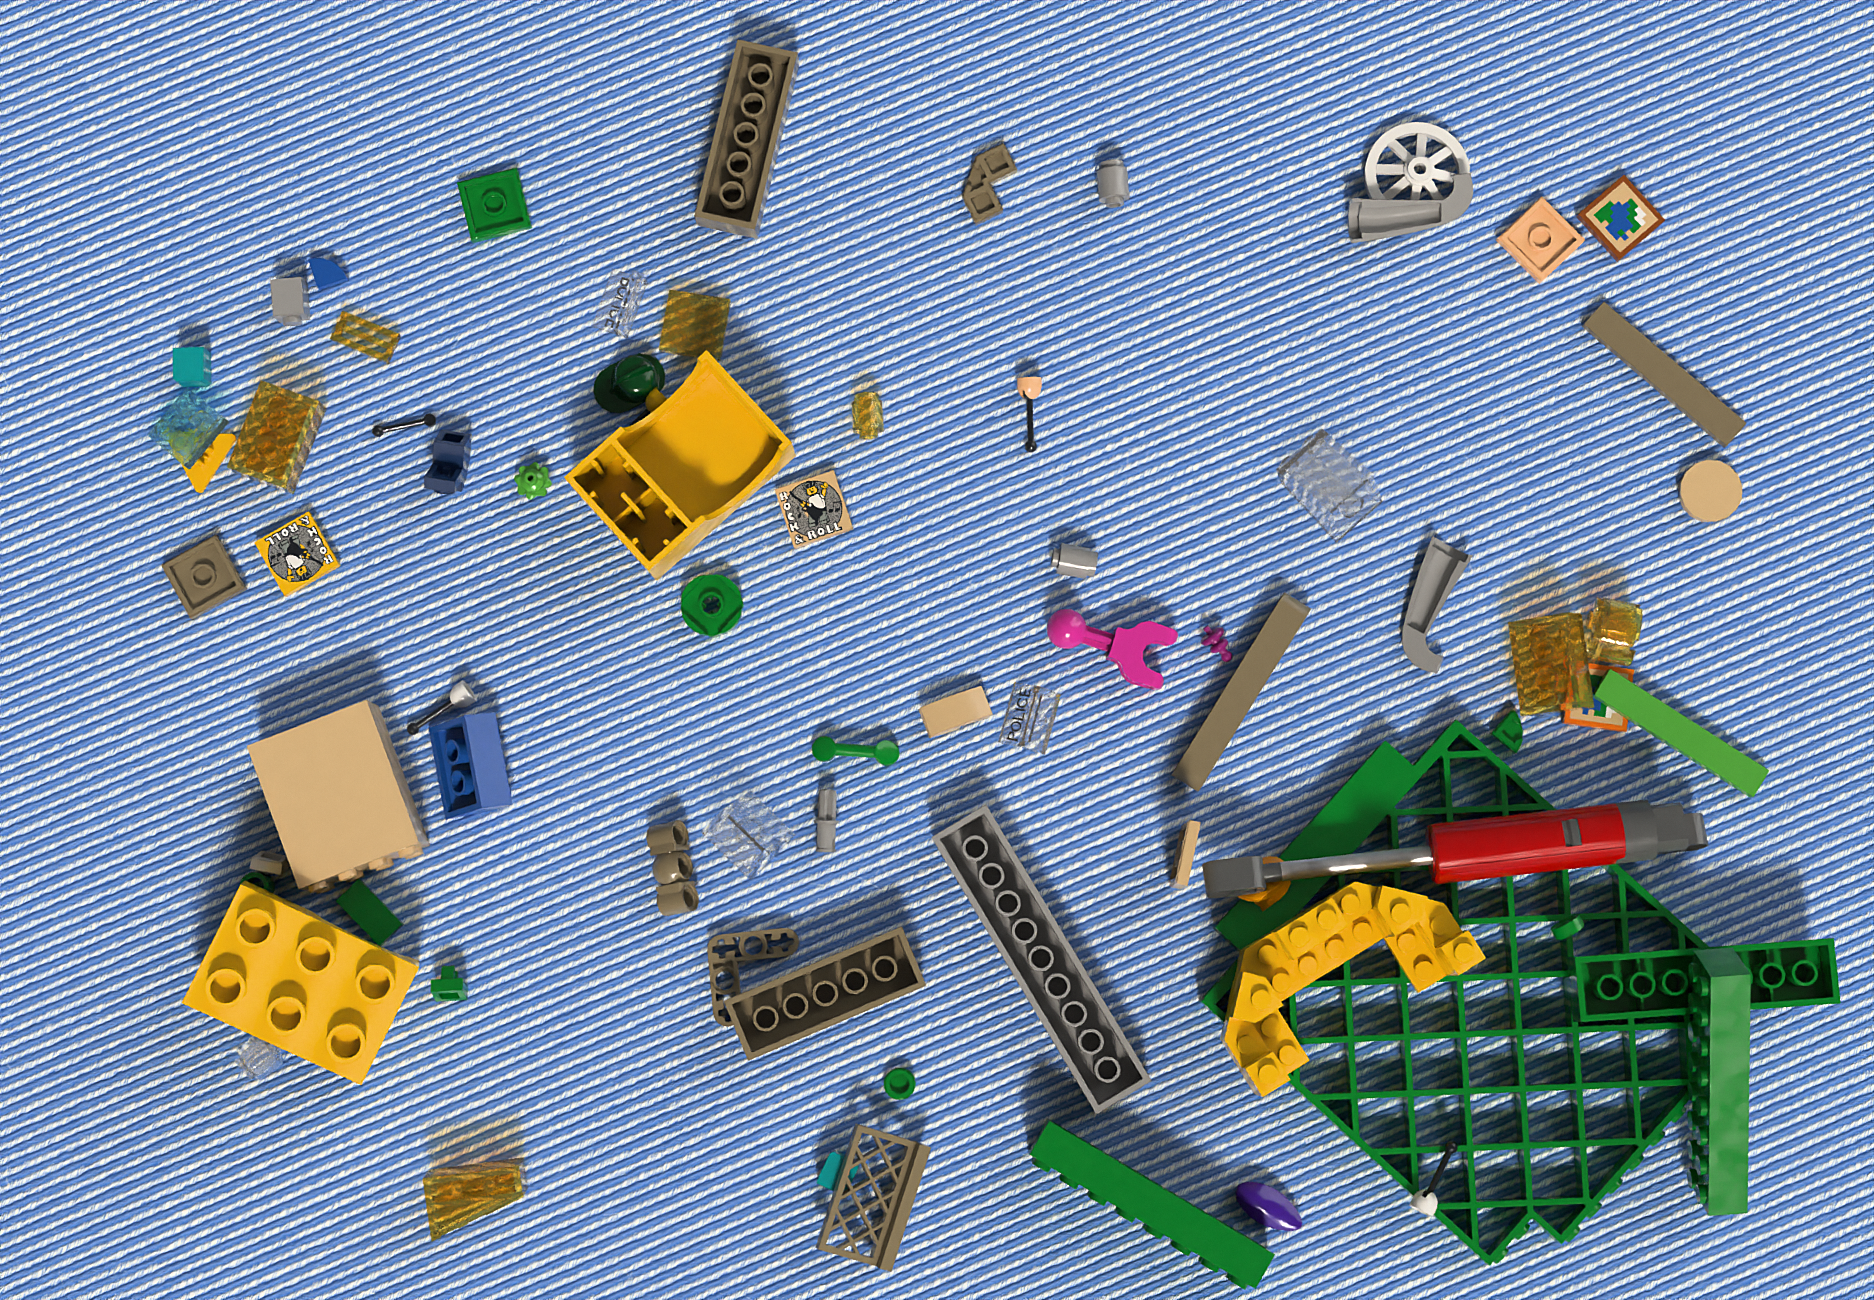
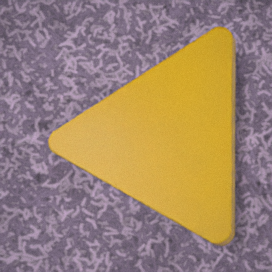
M170 433L167 439L195 491L203 493L235 443L236 436L224 433Z

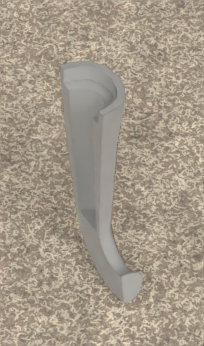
M1471 173L1450 175L1453 179V188L1450 195L1443 200L1352 198L1348 208V233L1351 243L1409 234L1454 221L1464 214L1473 197Z
M1434 536L1431 538L1410 598L1403 625L1402 645L1406 656L1416 667L1437 674L1444 656L1436 655L1429 650L1426 644V636L1473 556L1443 543Z

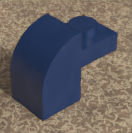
M441 429L433 442L432 465L424 476V488L432 489L439 494L455 493L456 491L462 492L469 467L472 434Z

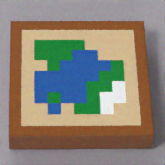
M1625 175L1620 177L1576 216L1617 262L1665 221Z

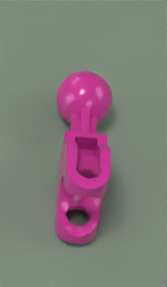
M1061 609L1055 612L1047 623L1048 638L1055 646L1062 649H1071L1082 643L1107 651L1106 660L1114 662L1118 666L1120 674L1128 683L1152 690L1162 689L1164 684L1163 676L1146 667L1143 661V651L1149 644H1161L1164 646L1174 644L1178 638L1176 630L1152 621H1146L1137 624L1131 629L1117 627L1112 634L1087 626L1082 615L1072 609Z

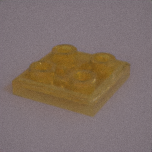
M669 289L659 351L698 358L707 350L716 361H721L731 299Z

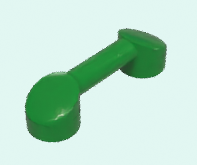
M821 736L812 744V754L820 762H829L835 756L875 758L879 764L891 766L898 761L900 755L898 746L889 740H883L875 746L835 743L830 737Z

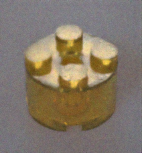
M1597 597L1594 609L1589 611L1586 620V629H1590L1591 632L1590 638H1586L1584 643L1583 657L1630 666L1636 650H1630V648L1633 647L1635 640L1639 641L1643 613L1640 608L1641 605Z

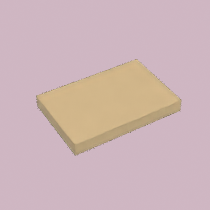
M1189 820L1181 826L1169 885L1172 888L1182 889L1188 886L1201 822Z

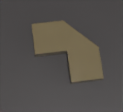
M1004 143L975 157L962 195V200L975 226L1003 213V208L991 185L1017 173V168Z

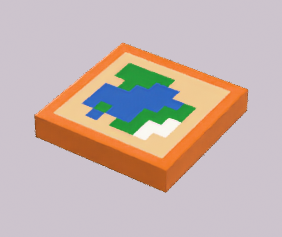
M1570 661L1562 724L1627 732L1628 719L1599 702L1591 695L1607 669H1612L1632 683L1634 669Z

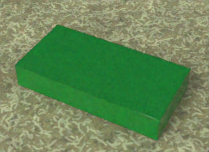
M358 879L336 900L379 946H382L404 925L361 879Z

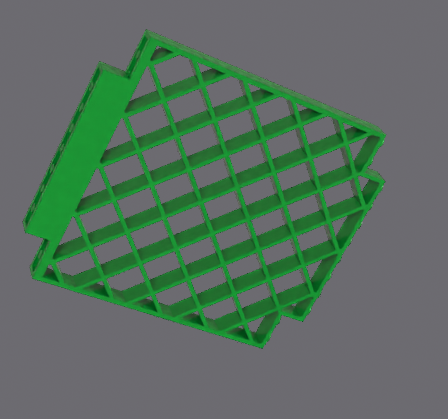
M1454 720L1413 765L1386 740L1380 743L1283 850L1278 858L1286 862L1352 854L1385 817L1387 818L1388 850L1399 849L1397 817L1442 815V823L1453 822V815L1497 813L1498 817L1507 816L1509 812H1542L1557 809L1459 721ZM1458 737L1472 751L1449 752L1447 748ZM1482 759L1494 770L1496 805L1452 807L1450 760ZM1438 760L1441 808L1396 809L1395 805L1433 763ZM1507 782L1531 804L1508 805ZM1618 864L1601 866L1612 876L1614 912L1582 913L1579 915L1582 920L1614 919L1617 954L1630 953L1627 918L1658 917L1671 929L1672 950L1686 949L1685 942L1691 948L1709 947ZM1428 865L1350 874L1390 873L1391 888L1402 890L1401 872L1429 871ZM1568 869L1556 871L1558 915L1515 916L1513 876L1501 877L1503 917L1459 919L1457 882L1446 883L1447 908L1459 927L1460 925L1504 923L1507 973L1463 975L1462 973L1459 976H1445L1437 981L1452 982L1455 1031L1410 1033L1407 983H1410L1396 959V978L1351 979L1349 959L1340 965L1341 980L1314 981L1304 987L1341 986L1344 1036L1298 1038L1295 993L1286 998L1287 1024L1299 1044L1344 1043L1347 1092L1311 1093L1300 1083L1299 1068L1288 1074L1291 1080L1287 1083L1412 1197L1419 1191L1417 1153L1446 1152L1445 1144H1416L1414 1096L1459 1095L1461 1143L1457 1144L1458 1149L1456 1152H1462L1465 1200L1438 1201L1433 1217L1481 1261L1489 1266L1493 1262L1498 1264L1507 1255L1509 1249L1506 1247L1514 1238L1519 1240L1530 1228L1528 1224L1530 1220L1535 1222L1555 1242L1562 1244L1564 1241L1570 1242L1581 1229L1578 1225L1586 1216L1591 1218L1598 1212L1602 1206L1599 1201L1607 1192L1611 1195L1620 1187L1623 1182L1621 1179L1622 1175L1628 1169L1634 1170L1644 1159L1642 1153L1649 1145L1653 1147L1660 1142L1665 1135L1663 1129L1670 1121L1675 1123L1686 1112L1684 1105L1690 1100L1688 1096V1082H1692V1072L1688 1066V1053L1693 1052L1692 1042H1690L1688 1035V1024L1693 1022V1018L1690 1019V1014L1677 1015V1022L1634 1023V1018L1621 1019V1024L1578 1026V1022H1573L1567 957H1574L1573 936L1560 940L1562 971L1519 972L1516 923L1560 922L1574 915L1571 914ZM1348 874L1335 875V891L1345 886V875ZM1331 876L1291 880L1285 895L1265 911H1262L1261 907L1254 902L1239 899L1213 929L1240 953V950L1295 917ZM1626 889L1650 911L1627 912ZM1238 958L1199 1000L1223 1024L1226 1014L1215 1004L1228 990L1231 992ZM1563 977L1566 1026L1522 1028L1519 979ZM1507 979L1510 1029L1466 1031L1463 981ZM1396 984L1399 1033L1354 1035L1351 986ZM1677 1029L1681 1078L1638 1080L1635 1030ZM1622 1031L1625 1080L1582 1082L1579 1033ZM1566 1033L1569 1082L1526 1084L1523 1035ZM1511 1036L1514 1085L1470 1087L1467 1037ZM1455 1038L1458 1087L1413 1089L1410 1040ZM1400 1040L1402 1089L1357 1091L1354 1042ZM1683 1085L1684 1087L1642 1133L1639 1087ZM1626 1088L1629 1136L1586 1138L1583 1089ZM1570 1090L1573 1139L1529 1141L1526 1092ZM1514 1092L1517 1141L1473 1143L1470 1094ZM1403 1097L1406 1146L1370 1147L1359 1135L1358 1099ZM1347 1099L1349 1127L1320 1100ZM1632 1145L1589 1193L1586 1146ZM1574 1147L1577 1195L1533 1197L1530 1149ZM1518 1149L1521 1198L1476 1199L1473 1151ZM1406 1154L1408 1181L1380 1155ZM1579 1204L1557 1230L1536 1213L1533 1207ZM1521 1206L1522 1211L1486 1251L1479 1247L1477 1208ZM1466 1209L1467 1235L1440 1210Z

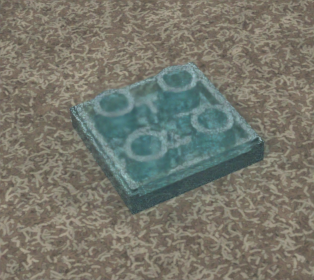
M186 388L164 416L155 424L148 433V436L190 470L227 426L229 421L189 388Z

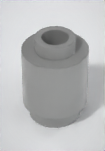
M1122 160L1100 162L1099 170L1096 172L1099 202L1105 203L1106 207L1109 208L1121 207L1124 205V201L1130 198L1127 168L1124 167Z
M1061 543L1059 549H1053L1051 567H1056V574L1083 579L1086 576L1094 577L1098 553L1092 552L1091 548Z

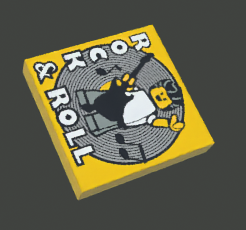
M309 511L254 542L286 597L341 566Z

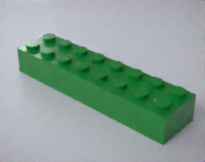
M1834 938L1567 957L1573 1022L1693 1014L1688 1004V995L1693 993V982L1690 981L1688 972L1689 963L1693 962V950L1733 948L1750 972V1010L1838 1004L1841 1001Z
M1733 948L1693 950V962L1689 963L1688 966L1689 978L1693 982V993L1688 995L1689 1009L1693 1012V1022L1688 1024L1690 1042H1693V1052L1688 1053V1066L1692 1072V1082H1688V1096L1690 1101H1692V1111H1688L1687 1114L1688 1126L1692 1131V1140L1687 1142V1151L1690 1160H1692V1169L1687 1170V1181L1689 1188L1695 1190L1698 1204L1703 1205L1708 1216L1748 1213L1751 974Z
M1048 1118L1028 1151L1029 1155L1033 1157L1031 1160L1032 1164L1047 1173L1051 1168L1061 1173L1058 1177L1060 1178L1059 1180L1074 1189H1077L1079 1185L1088 1189L1086 1194L1092 1200L1105 1206L1107 1201L1116 1206L1114 1211L1119 1216L1131 1223L1137 1218L1144 1223L1142 1228L1146 1232L1160 1240L1164 1234L1172 1239L1170 1242L1172 1247L1187 1256L1190 1255L1191 1251L1199 1255L1198 1261L1216 1273L1220 1268L1228 1272L1225 1277L1244 1290L1248 1285L1256 1289L1275 1256L1268 1248Z

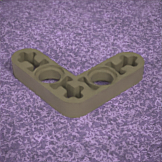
M789 928L720 934L714 936L709 941L707 953L713 1015L718 1024L728 1027L733 1026L732 1020L728 1022L725 1016H720L719 1010L725 1008L724 999L717 1000V994L728 995L736 992V996L741 994L738 962L793 955L797 951L800 942L795 931ZM783 933H787L788 938L794 939V944L788 947L789 951L783 952L781 946L772 947L774 953L767 954L768 942L765 937L766 934H772L771 941L780 940ZM752 936L760 938L763 944L761 952L756 955L747 953L744 947L746 940ZM740 937L739 949L742 957H735L736 951H727L725 958H720L719 953H714L713 947L719 945V940L723 939L726 945L736 944L734 938ZM723 971L730 972L734 977L733 986L727 990L719 988L716 983L718 974Z

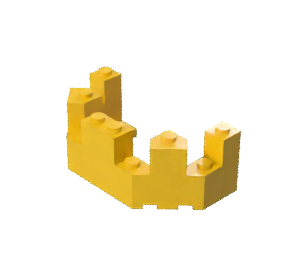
M1359 882L1348 883L1240 950L1220 1040L1255 1095L1264 1097L1290 1081L1289 1073L1310 1061L1278 1010L1284 1006L1281 1001L1381 939H1384L1415 991L1419 993L1443 977L1459 976L1486 959L1470 931L1461 930L1445 903L1430 900L1428 896L1383 885L1376 887Z

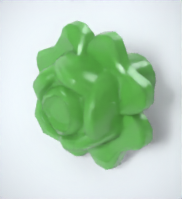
M537 462L532 463L530 466H521L519 468L520 474L514 477V481L518 485V494H526L529 500H533L537 496H546V488L552 486L548 476V468H540Z

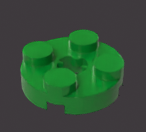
M710 574L698 576L690 581L683 590L681 596L682 617L686 624L697 634L712 638L719 637L734 629L742 617L744 604L738 587L723 575ZM710 597L713 600V597H716L720 600L717 604L720 609L716 613L711 611V614L704 611L707 607L704 601Z

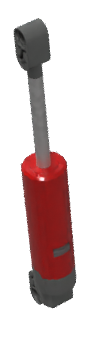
M1638 800L1430 824L1425 832L1426 846L1263 864L1261 856H1247L1209 861L1202 864L1206 896L1208 898H1222L1266 891V883L1420 865H1428L1433 882L1444 884L1656 859V856L1659 854L1703 849L1708 846V840L1702 813L1684 814L1680 802L1650 805L1648 800Z

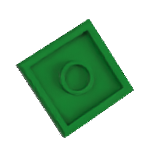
M517 167L457 182L472 243L532 229Z

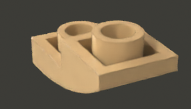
M982 686L948 696L918 709L929 738L956 731L961 726L987 719L993 715Z

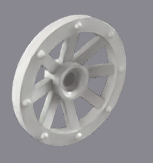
M1410 122L1398 125L1385 132L1375 142L1367 156L1364 167V184L1370 199L1392 200L1408 186L1411 188L1410 200H1420L1421 189L1425 188L1432 200H1443V196L1432 179L1453 184V179L1450 175L1455 173L1435 169L1434 166L1452 155L1457 167V173H1470L1467 155L1458 140L1441 127L1424 122ZM1407 136H1417L1415 156H1412L1397 140ZM1427 137L1444 146L1443 149L1429 158L1425 157ZM1388 146L1405 164H1377L1381 153ZM1420 167L1423 169L1424 174H1417L1414 168ZM1376 175H1402V178L1382 194Z

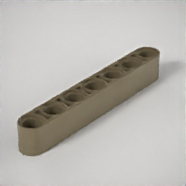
M1283 593L1171 774L1173 777L1197 792L1200 790L1311 610L1310 607L1287 593Z

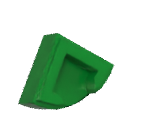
M1511 709L1490 734L1513 754H1516L1521 747L1523 730L1519 716Z

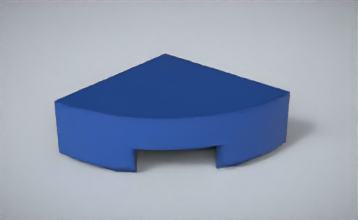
M324 258L308 260L319 290L349 281L345 272L333 261Z

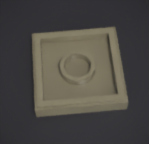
M216 534L161 565L188 616L192 620L247 590L223 543Z

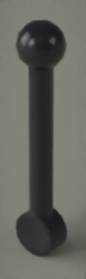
M426 414L423 419L385 427L376 425L372 429V434L375 437H381L386 432L424 424L432 427L436 424V417L433 414Z

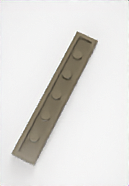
M1605 302L1583 324L1582 327L1723 448L1747 424Z

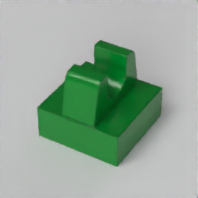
M455 965L442 966L441 979L431 980V993L436 1002L468 1000V987L463 978H458V971H455Z

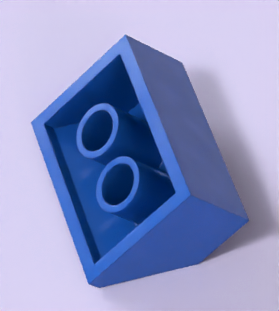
M495 712L463 715L428 728L445 820L493 811L513 805L511 788L508 783L505 767V756L502 751L499 735L500 729Z

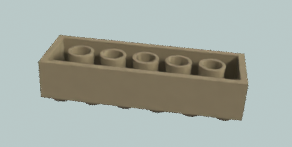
M737 39L694 215L698 226L758 239L800 65L798 52Z
M899 927L727 999L724 1003L749 1061L926 986V983L902 927Z

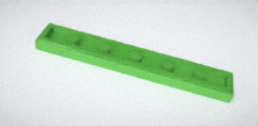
M1612 669L1606 670L1591 695L1599 702L1750 798L1755 796L1769 772L1768 769Z

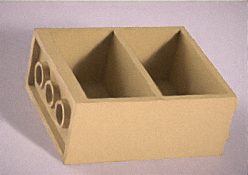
M364 700L247 745L298 889L321 894L334 889V883L337 881L349 883L364 877L363 871L368 869L384 870L394 865V859L399 857L406 860L424 854L423 848L430 846L378 705Z

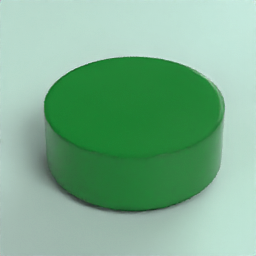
M1574 914L1551 927V931L1557 940H1563L1580 931L1585 924L1579 914Z
M905 1068L892 1069L884 1079L885 1092L896 1100H903L911 1096L916 1086L913 1074Z

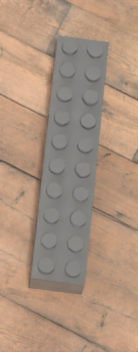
M987 805L932 836L934 844L1096 1114L1100 1113L1151 1082L1152 1080Z

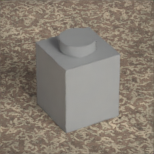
M302 277L270 280L273 317L279 323H283L284 326H298L304 320H311L308 284Z

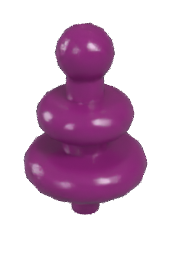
M1208 625L1205 626L1203 629L1206 634L1202 637L1201 644L1204 646L1212 644L1210 647L1212 653L1219 652L1224 662L1231 661L1233 655L1225 648L1228 645V640L1225 638L1220 639L1224 629L1216 627L1211 630Z

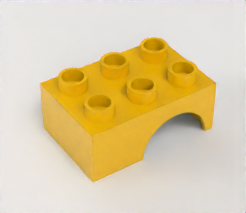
M706 350L697 358V364L689 377L663 404L639 422L628 427H619L564 478L657 581L794 459L796 454L792 442Z
M245 880L240 884L182 1003L362 1085L419 969V961L409 956L397 954L353 935L324 920L314 912Z

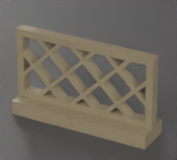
M855 1123L815 1248L892 1272L931 1147L921 1142ZM862 1133L872 1135L877 1145L876 1148L862 1155L858 1147ZM879 1138L885 1139V1140H888V1141H886L885 1143L882 1144ZM895 1143L904 1145L905 1148L901 1159L891 1164L885 1149ZM880 1153L887 1167L872 1175L865 1161ZM861 1164L867 1178L852 1186L848 1178L850 1169ZM890 1173L894 1181L892 1188L881 1195L875 1180ZM870 1184L877 1198L862 1206L855 1192ZM851 1195L857 1209L842 1217L838 1209L840 1200ZM880 1204L884 1212L882 1219L871 1226L865 1211ZM860 1215L867 1229L851 1237L845 1223ZM841 1226L847 1240L836 1247L826 1244L830 1231ZM867 1235H870L874 1243L870 1256L860 1254L855 1245V1242ZM850 1246L852 1251L845 1250V1248Z

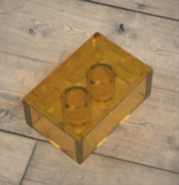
M261 380L227 468L240 476L294 494L327 408L318 400Z
M1567 612L1508 622L1521 716H1541L1594 708L1582 614Z

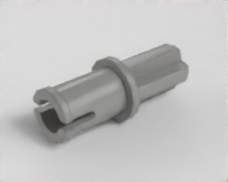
M822 789L819 791L818 820H814V823H817L816 852H836V824H839V820H836L837 793L833 789Z

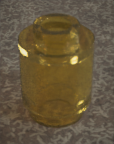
M875 392L857 393L854 395V401L851 403L853 433L858 434L860 439L878 438V433L884 431L882 401L879 400V394Z

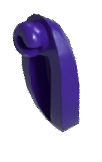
M1245 1182L1237 1186L1235 1191L1237 1202L1244 1212L1259 1224L1284 1231H1295L1302 1227V1219L1295 1206L1278 1190L1258 1182Z

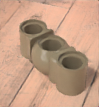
M677 820L649 827L646 840L650 848V856L657 855L653 862L652 871L656 881L662 885L656 887L658 909L664 916L696 910L699 904V895L695 888V881H688L693 872V865L690 857L684 852L685 850H690L688 831L685 824Z

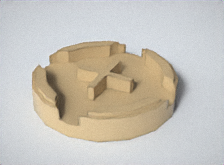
M1704 460L1696 463L1683 474L1678 484L1680 503L1690 517L1701 522H1716L1726 519L1737 510L1741 502L1742 484L1740 478L1729 465L1721 461Z

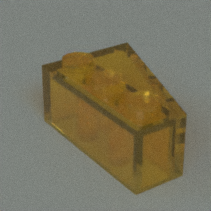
M524 1157L428 1170L423 1177L431 1242L441 1238L446 1233L469 1224V1222L479 1217L488 1215L523 1198L528 1189Z

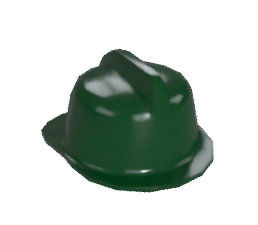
M638 353L630 355L608 366L599 373L594 382L593 392L595 400L601 408L612 413L629 411L644 403L647 395L655 387L659 391L662 390L665 383V372L660 362L648 354Z

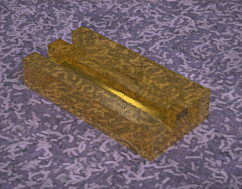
M342 310L341 319L337 322L336 330L332 333L330 339L333 342L389 364L401 335ZM349 321L351 323L369 329L373 332L390 338L391 341L390 343H388L374 336L361 332L357 329L347 326V322ZM343 332H346L387 349L386 353H380L341 336Z

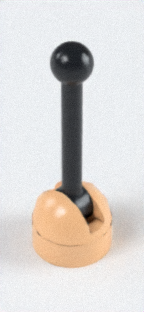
M1041 377L1017 378L1018 393L1027 400L1028 441L1025 443V450L1029 453L1037 449V444L1034 441L1033 399L1038 397L1041 392Z

